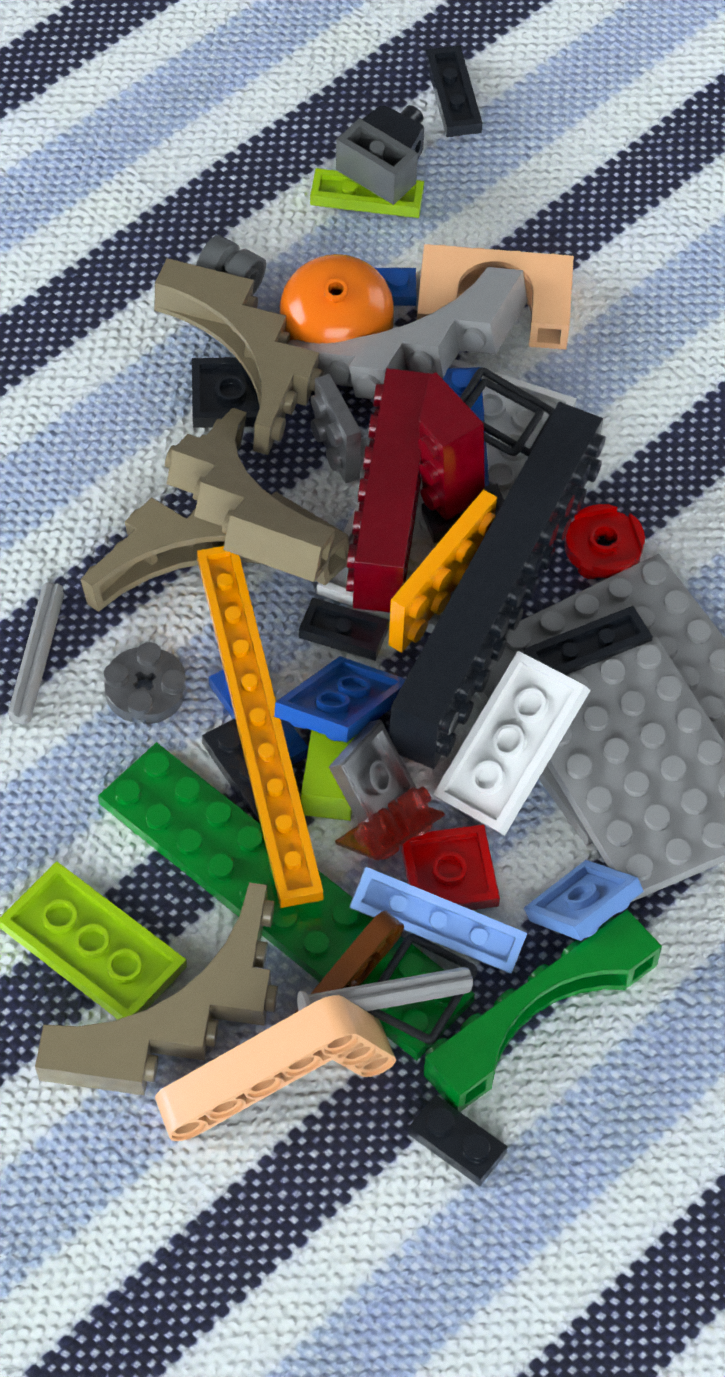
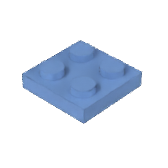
M585 860L526 905L524 910L530 922L581 941L595 934L600 925L614 914L625 910L630 905V902L644 891L638 877Z

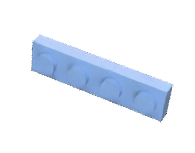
M365 867L349 908L373 918L384 910L388 911L404 924V931L418 935L509 974L513 971L527 935L524 931L368 867Z

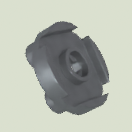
M145 642L139 647L126 650L116 656L104 670L107 704L117 716L132 722V718L138 720L146 719V724L166 720L175 714L183 703L186 691L184 668L174 655L161 650L160 646L156 643ZM140 680H152L153 689L149 691L145 687L139 689L135 687Z

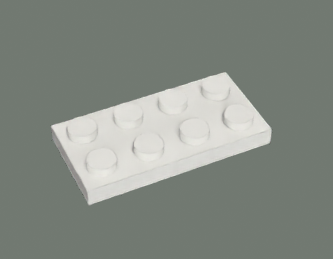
M517 651L433 795L505 836L591 690L580 682Z

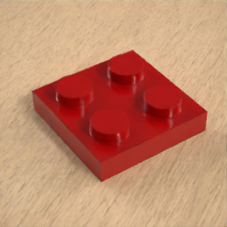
M484 824L400 835V847L409 885L470 910L499 907L500 896Z

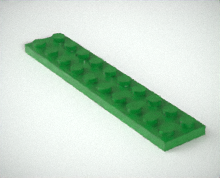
M157 742L98 795L99 804L238 917L242 910L249 883L267 885V898L270 901H274V913L271 927L263 926L262 936L319 982H321L366 926L373 920V917L349 908L353 897L319 870L323 888V900L281 908L261 824ZM400 936L394 946L361 985L376 983L405 939L404 937ZM411 944L389 980L438 972L444 969ZM472 991L464 994L439 1037L474 1002L475 994ZM453 996L382 1008L380 1010L429 1035ZM380 1020L386 1036L416 1061L434 1044L424 1043Z

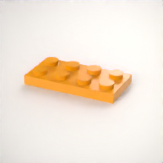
M483 489L391 599L389 646L403 653L412 641L416 643L422 638L431 617L434 614L440 615L444 611L451 598V593L458 586L496 517V496Z

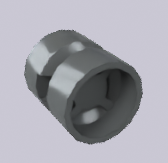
M215 235L202 249L196 266L254 280V295L263 280L266 271V260L246 248L240 250L238 244L221 235Z

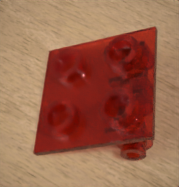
M421 786L418 789L412 787L396 798L397 802L391 801L388 804L389 811L384 807L378 810V813H374L360 822L358 826L335 840V843L377 861L387 859L395 855L399 851V846L411 838L421 836L430 831L433 823L445 816L443 811L428 806L427 803L431 801V795L425 787Z

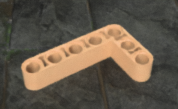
M332 995L312 1003L169 1084L155 1095V1100L169 1138L172 1141H184L203 1133L331 1060L336 1061L362 1077H372L390 1069L395 1064L396 1058L378 1018L345 997Z

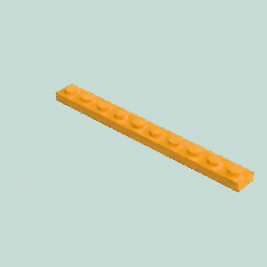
M224 546L197 550V561L280 907L284 908L323 900V888L281 720L274 717L276 700L240 556L223 550Z

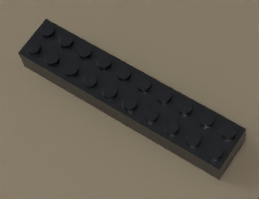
M560 401L558 402L391 706L389 736L400 756L435 769L441 755L448 757L456 741L457 734L454 731L459 723L465 725L468 721L474 702L471 701L476 691L482 693L485 689L491 672L488 669L492 660L498 662L502 657L507 644V639L504 638L509 629L515 631L523 614L521 605L525 599L531 600L540 580L537 575L541 568L544 570L549 568L556 549L553 545L557 539L563 541L571 523L569 515L572 510H580L587 489L584 488L588 481L594 482L599 474L602 460L597 458L600 456L606 440V436L601 435L602 417Z

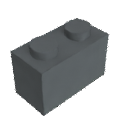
M359 118L336 139V170L394 205L416 184L418 153Z

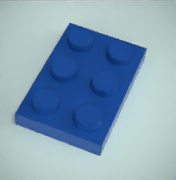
M339 656L275 702L274 717L288 721L294 727L307 728L324 734L330 740L347 743L368 722L377 720L391 709L406 679Z

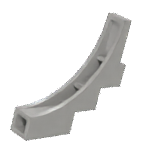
M487 267L477 281L457 299L434 313L404 326L335 343H309L300 340H290L288 345L319 352L318 369L324 371L323 375L330 373L336 385L353 387L355 397L374 399L376 383L384 384L386 368L432 374L437 372L441 378H444L447 369L450 368L460 351L496 355L527 303L523 270Z

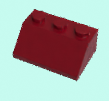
M435 372L429 375L419 419L420 439L418 440V446L421 451L419 470L422 476L420 494L425 505L432 511L436 510L447 521L466 510L483 489L485 490L484 423Z

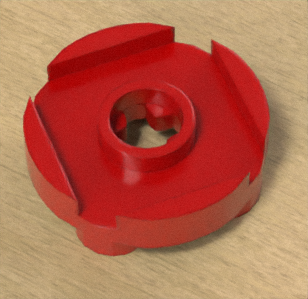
M610 504L591 505L575 514L574 520L570 523L569 530L565 536L564 547L567 557L578 568L581 576L587 579H595L597 577L609 578L640 563L644 550L645 533L641 523L635 516L629 513L628 517L623 513L617 512L618 507ZM605 536L607 541L614 540V543L610 546H602L598 544V537Z

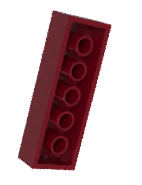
M386 368L384 384L376 383L374 407L379 408H375L374 415L371 414L368 438L371 439L369 446L365 448L363 462L365 473L364 478H361L359 483L358 502L360 503L358 511H355L352 529L354 539L353 544L349 545L347 568L349 569L346 591L353 592L354 609L390 613L391 599L406 582L422 479L419 465H421V451L418 446V440L420 439L419 419L429 375L432 373Z

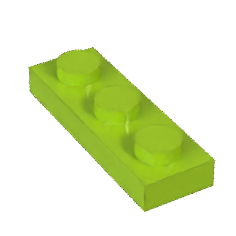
M316 168L310 194V205L419 218L424 193V181L416 180V184L393 205L336 170Z

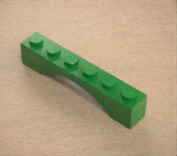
M628 910L616 918L612 916L599 926L595 934L583 942L576 940L567 946L562 952L561 958L550 966L543 964L535 969L529 976L527 983L515 991L514 988H510L502 993L495 1001L494 1007L483 1015L476 1013L469 1017L462 1024L460 1031L449 1040L441 1038L436 1041L426 1052L425 1078L448 1104L461 1112L492 1089L495 1071L506 1046L517 1031L535 1014L557 1001L580 993L598 990H626L657 967L662 945Z

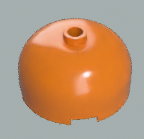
M331 254L308 261L290 277L284 287L280 300V314L286 316L285 332L290 333V340L319 344L335 343L393 329L394 305L387 282L373 266L353 256Z

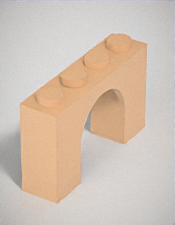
M424 244L417 320L434 313L457 299L477 281L487 267L523 270L527 304L531 312L529 347L566 350L570 326L574 256Z

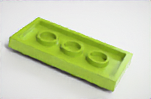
M57 861L0 917V929L116 1019L147 1010L187 968V959Z

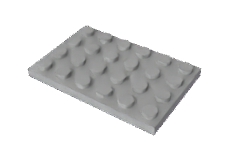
M657 636L652 638L650 642L567 674L566 676L580 682L591 691L547 763V766L609 868L638 877L644 892L631 902L725 862V742Z

